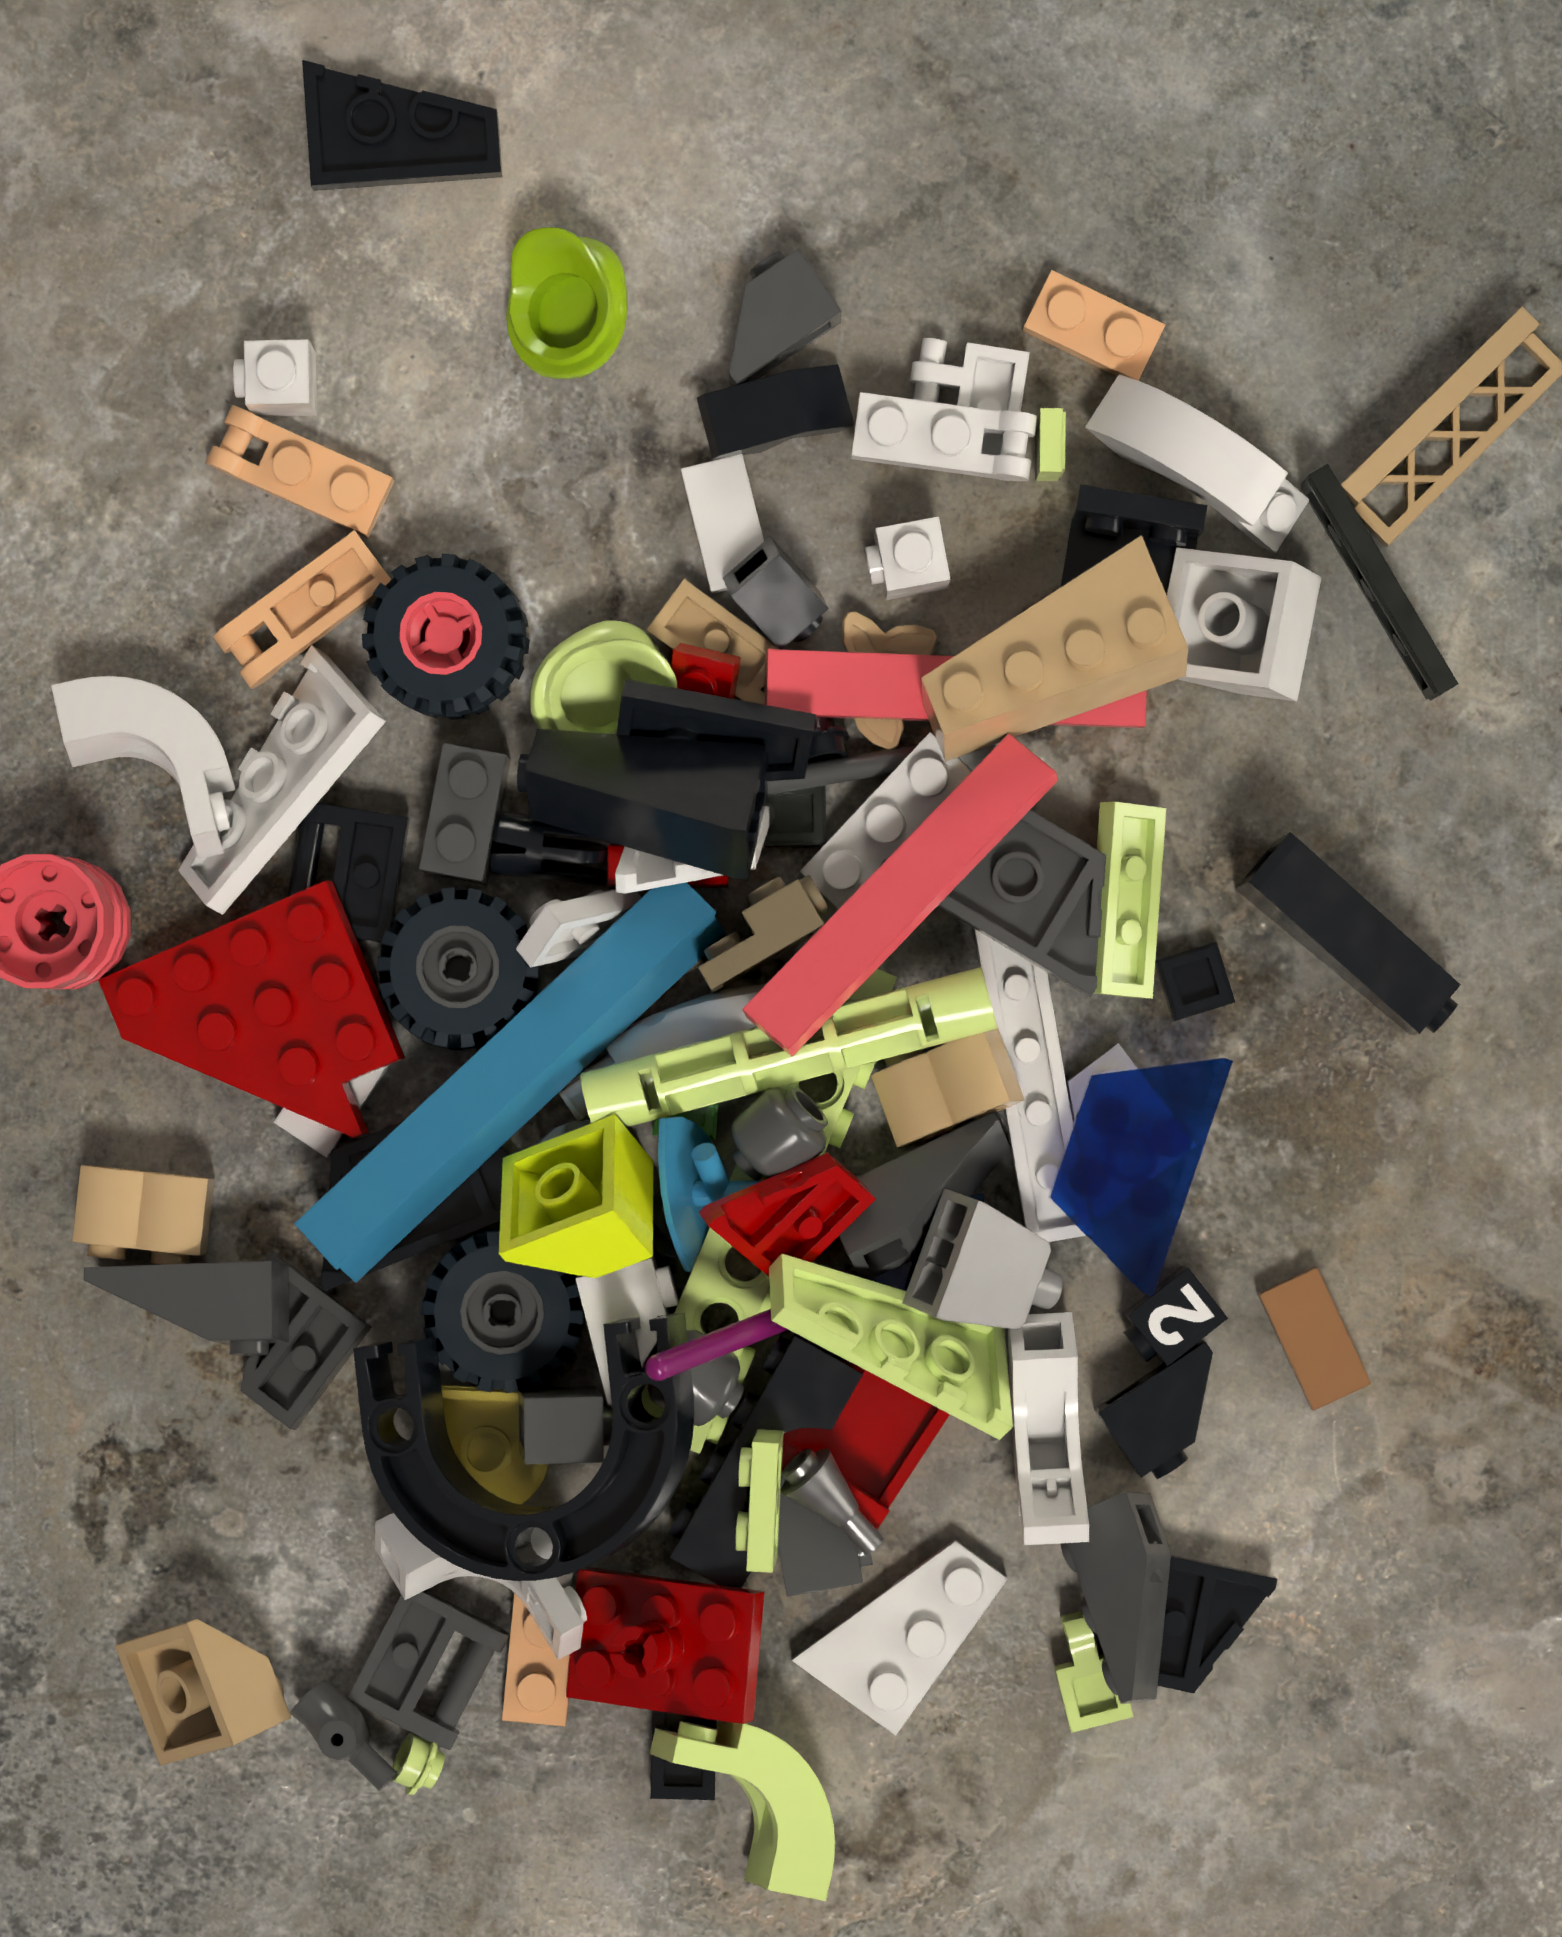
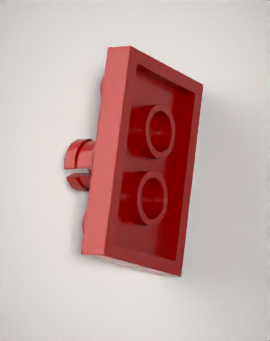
M585 1567L577 1571L575 1591L583 1603L587 1621L583 1622L581 1648L570 1654L567 1698L746 1724L754 1720L765 1591Z

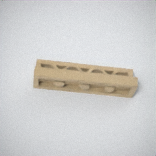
M1523 306L1341 484L1365 527L1386 548L1562 375V361L1533 333L1540 324ZM1521 345L1547 372L1532 387H1505V359ZM1495 370V387H1479ZM1468 396L1495 397V423L1487 431H1460V404ZM1505 397H1521L1505 413ZM1450 415V431H1433ZM1423 440L1450 441V468L1443 475H1415V448ZM1460 441H1476L1460 457ZM1405 459V475H1389ZM1378 484L1405 485V512L1390 527L1362 501ZM1415 485H1431L1415 501Z

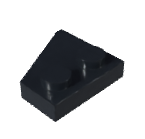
M1171 1555L1158 1686L1195 1693L1213 1670V1664L1224 1650L1231 1647L1244 1630L1243 1626L1266 1596L1269 1598L1276 1589L1278 1579L1271 1575Z

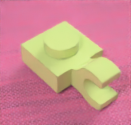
M1082 1610L1061 1615L1072 1662L1056 1665L1054 1669L1071 1733L1134 1717L1131 1704H1120L1118 1695L1112 1693L1106 1684L1102 1672V1660L1105 1656L1104 1654L1098 1655L1093 1631L1087 1625Z

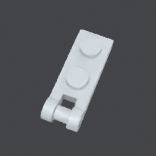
M860 392L851 459L1009 481H1028L1032 461L1026 458L1028 437L1035 436L1037 416L1020 411H996ZM984 432L1003 435L1000 455L981 454Z

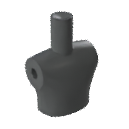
M324 1679L317 1683L291 1710L290 1715L305 1726L324 1755L331 1759L349 1761L378 1791H381L397 1774V1771L369 1745L371 1736L369 1726L358 1706L353 1701L347 1699V1696L337 1690L327 1680Z

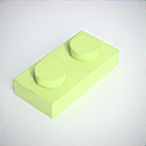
M758 1429L752 1441V1448L741 1447L739 1486L750 1487L749 1512H738L736 1551H747L746 1571L773 1573L778 1559L784 1431Z

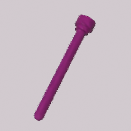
M771 1309L652 1355L646 1361L645 1371L649 1378L655 1381H662L788 1329L771 1321Z

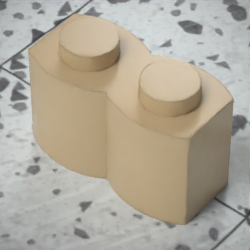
M999 1029L943 1043V1045L926 1053H923L922 1049L887 1058L885 1059L887 1068L871 1075L897 1147L913 1146L952 1131L956 1125L972 1118L980 1119L994 1111L997 1113L1025 1100Z
M81 1165L72 1242L88 1244L87 1256L126 1260L127 1248L152 1251L151 1263L162 1265L189 1264L190 1255L201 1256L207 1254L215 1178Z

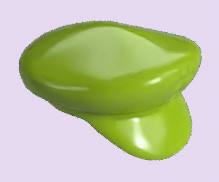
M542 227L525 233L517 241L511 255V286L506 310L508 335L515 352L528 368L543 377L551 379L581 378L602 367L618 348L627 320V285L621 260L603 242L590 237H578L574 233L562 228Z

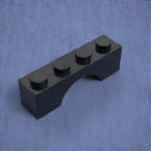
M794 1333L791 1340L781 1335L778 1336L761 1369L771 1374L760 1395L750 1390L747 1391L730 1422L731 1425L740 1429L728 1451L718 1445L716 1446L699 1477L700 1480L709 1484L698 1505L688 1500L685 1501L668 1532L669 1535L678 1539L670 1558L717 1585L742 1588L751 1571H746L747 1551H736L738 1512H749L750 1487L739 1486L741 1447L752 1448V1441L758 1429L781 1430L784 1433L801 1428L832 1430L865 1370Z

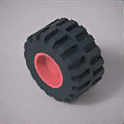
M443 553L442 558H431L429 555L415 558L416 564L407 568L400 565L391 572L394 578L386 586L380 582L373 592L377 597L373 607L366 606L363 620L368 623L367 634H362V645L368 651L370 658L366 662L371 673L382 683L380 686L390 696L410 709L433 718L447 717L450 720L464 719V715L473 712L479 715L489 710L488 705L496 699L502 701L511 692L508 689L515 678L519 680L525 669L521 664L524 654H529L530 640L526 638L525 628L529 627L526 615L521 610L518 604L519 600L514 592L494 572L488 570L481 563L470 558L469 560L461 559L455 554Z

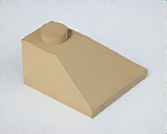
M199 1619L115 1645L160 1766L234 1746L291 1719L284 1700L283 1687L274 1674L269 1658Z

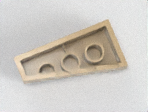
M1142 535L921 678L923 707L945 762L1000 743L1008 734L1016 737L1186 676L1188 645Z

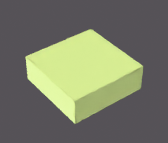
M1040 408L1038 413L1036 481H1058L1059 478H1062L1065 471L1066 412H1063V408Z

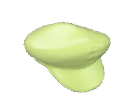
M606 620L592 624L574 633L547 654L536 670L532 680L529 699L530 710L534 722L539 729L617 734L621 695L626 679L677 688V680L670 664L659 651V647L654 644L649 634L627 622Z

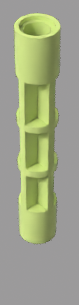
M979 967L844 1003L793 1057L758 1027H753L580 1074V1080L591 1123L615 1114L627 1128L759 1093L768 1088L789 1085L998 1028L983 971Z

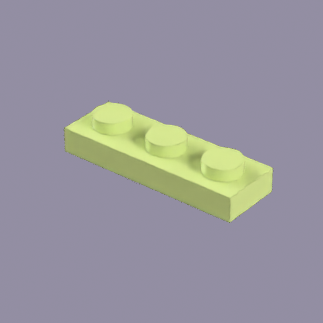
M1100 802L1097 850L1106 855V865L1101 896L1102 920L1101 934L1098 938L1097 988L1093 994L1153 999L1167 808L1123 802Z

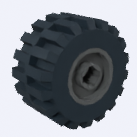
M455 887L441 888V892L431 895L426 893L416 898L414 904L406 910L403 908L394 917L395 922L389 931L386 930L381 941L382 949L377 961V971L379 972L380 979L379 987L390 1009L389 1011L407 1031L423 1042L449 1050L482 1048L534 999L539 984L540 967L530 968L516 950L528 932V928L520 915L516 914L506 902L496 896L494 898L483 893V890L469 888V890H459Z
M489 1228L461 1240L439 1261L430 1275L426 1285L425 1297L422 1300L421 1315H424L425 1320L423 1330L426 1338H436L438 1360L441 1366L447 1365L454 1372L452 1376L462 1383L469 1381L478 1385V1390L491 1392L492 1389L505 1390V1393L519 1392L520 1388L529 1385L534 1387L544 1382L553 1372L557 1373L566 1363L571 1352L574 1351L584 1322V1310L575 1279L579 1275L505 1262L499 1255L500 1229L490 1230Z

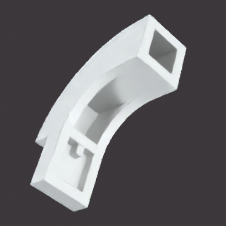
M1119 374L1085 426L1087 430L1123 460L1154 471L1184 487L1216 509L1259 547L1274 553L1277 552L1309 502V499L1285 479L1288 472L1251 443L1196 408L1138 380Z
M88 677L51 685L63 743L72 767L118 757L144 759L160 766L180 786L190 833L198 859L224 854L219 831L231 829L223 793L234 791L235 786L225 752L217 735L196 709L176 694L158 685L128 677Z
M1072 1312L1028 1314L1026 1322L1019 1329L1008 1328L1013 1454L1019 1516H1021L1024 1545L1089 1542V1518L1079 1435L1078 1355Z
M394 1513L375 1521V1550L404 1600L452 1578L463 1576L488 1578L503 1584L522 1600L558 1660L581 1648L583 1622L587 1621V1615L578 1594L569 1586L572 1583L573 1573L537 1581L494 1579L472 1573L436 1555L419 1542L404 1527ZM534 1528L531 1534L533 1550L540 1557L549 1559L553 1549L551 1538L544 1530Z

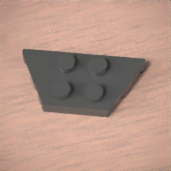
M1029 810L938 907L1084 995L1091 997L1097 988L1098 938L1101 934L1102 920L1101 896L1105 879L1106 855L1032 810Z

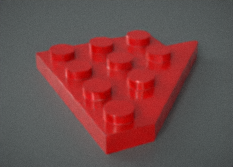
M332 880L323 881L98 980L122 1039L353 1138L369 1132L348 1082L405 1058Z

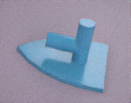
M684 1117L659 1118L658 1164L660 1191L666 1224L684 1271H691L710 1228L699 1214V1211L705 1205L761 1181H729L730 1179L715 1145L697 1123Z

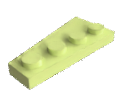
M781 1254L769 1267L771 1321L998 1440L1013 1428L1004 1328L944 1321L902 1304L906 1294L904 1290L785 1254Z

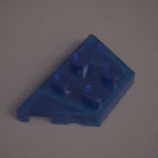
M1218 1058L1089 1076L1048 1198L1142 1293L1147 1295H1154L1233 1063L1232 1060Z

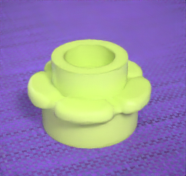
M410 1732L404 1738L395 1756L392 1768L397 1771V1774L392 1781L406 1786L405 1793L408 1795H414L422 1786L431 1789L442 1771L445 1753L437 1750V1743H431Z

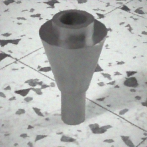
M810 1448L805 1449L785 1466L782 1476L786 1480L781 1487L782 1495L833 1527H839L864 1555L872 1553L881 1545L884 1537L858 1510L859 1505L828 1448L818 1450L815 1453Z

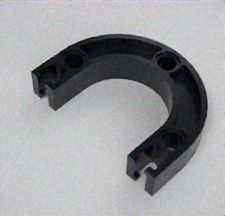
M685 1313L660 1315L649 1320L650 1331H657V1353L688 1342ZM640 1317L620 1319L603 1324L613 1411L612 1435L607 1454L592 1481L574 1498L561 1505L532 1507L509 1502L489 1492L467 1472L455 1454L446 1428L437 1341L435 1337L413 1339L398 1344L399 1356L405 1355L406 1393L401 1395L394 1391L388 1354L393 1353L392 1341L373 1343L353 1349L365 1451L380 1492L393 1513L419 1542L441 1558L475 1574L511 1581L544 1580L581 1570L615 1554L632 1543L658 1518L671 1500L683 1476L690 1454L695 1417L691 1369L662 1381H655L649 1378L641 1366L635 1330L641 1329ZM647 1384L657 1387L663 1394L665 1409L660 1418L650 1415L643 1407L642 1392ZM398 1408L407 1411L412 1418L414 1427L413 1434L409 1440L401 1437L395 1429L394 1415ZM534 1528L544 1530L551 1538L553 1549L549 1559L540 1557L533 1550L531 1534Z

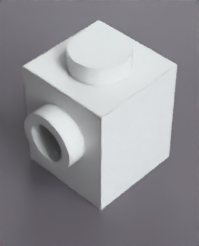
M308 339L244 341V359H234L233 366L236 398L245 397V405L249 411L259 417L317 416L316 352Z
M939 517L875 529V545L865 547V555L871 585L882 583L885 600L948 589L951 579Z

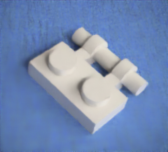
M936 338L922 339L919 361L912 362L909 382L915 385L913 399L938 403L940 389L948 388L959 390L957 405L1021 412L1030 352L967 342L963 367L944 364L947 348L946 341ZM984 432L981 454L1000 455L1003 435Z

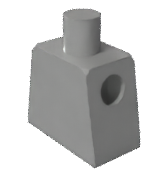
M944 1188L902 1304L944 1321L1019 1329L1025 1324L1031 1305L1042 1309H1050L1058 1302L1062 1293L1063 1283L1058 1273L1045 1269L1051 1253L1048 1241L988 1204Z

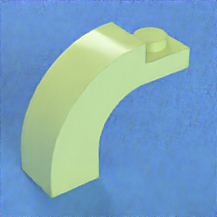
M718 1720L717 1729L680 1721L678 1733L655 1728L650 1749L651 1755L675 1764L729 1774L745 1791L752 1807L754 1834L744 1880L766 1890L826 1901L835 1857L834 1823L826 1794L817 1776L802 1756L774 1734L747 1723L739 1724Z

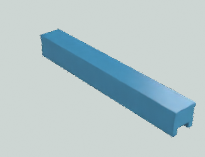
M687 882L650 889L294 1223L296 1227L336 1270L340 1268L357 1283L705 955L704 950L727 935L715 917L716 911Z

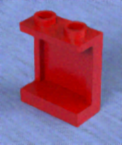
M864 1370L860 1381L832 1430L801 1428L783 1434L782 1471L801 1451L810 1448L815 1453L818 1450L828 1448L859 1505L858 1510L878 1530L890 1511V1505L950 1414Z

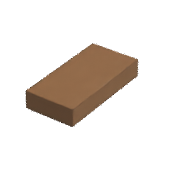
M1313 1267L1257 1293L1311 1410L1315 1411L1371 1385L1317 1267Z

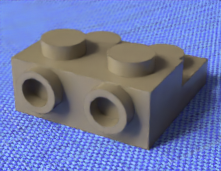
M810 875L801 880L797 879L785 886L779 876L747 895V900L751 907L742 911V918L752 936L742 941L736 931L704 950L709 961L698 968L712 993L729 986L810 939L824 925L820 916L828 912V906Z

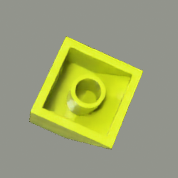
M615 1114L503 1158L499 1255L505 1262L596 1279L653 1257L654 1161Z

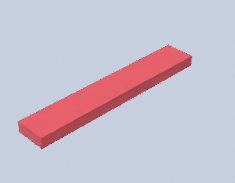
M768 649L765 654L764 705L816 714V717L929 721L923 707L921 678L954 656ZM1147 690L1050 725L1146 727Z
M1008 734L742 1009L746 1018L793 1057L1058 781L1056 771Z

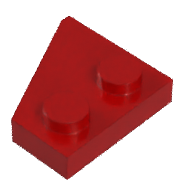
M825 1153L705 1205L699 1211V1214L712 1230L769 1277V1267L781 1254L812 1263L876 1198L859 1179L829 1153Z

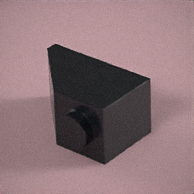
M1200 1340L1169 1366L1162 1363L1094 1409L1136 1474L1141 1478L1152 1472L1155 1478L1159 1479L1188 1460L1184 1449L1195 1443L1213 1355L1212 1350L1203 1340Z

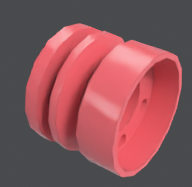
M24 854L0 865L1 979L30 989H81L107 976L122 960L131 937V910L121 886L103 868L80 858L54 854ZM54 912L66 913L63 921L70 926L67 935L55 934L58 926L50 920Z

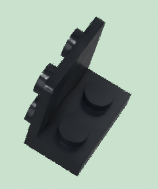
M1080 484L1074 500L1060 588L1142 535L1167 595L1176 548L1196 550L1197 539L1204 531L1208 505Z

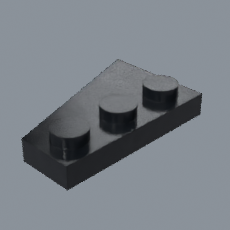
M302 60L310 180L313 191L503 177L497 109L424 90L417 92L385 84L380 79L360 74L354 76L326 69L321 64Z

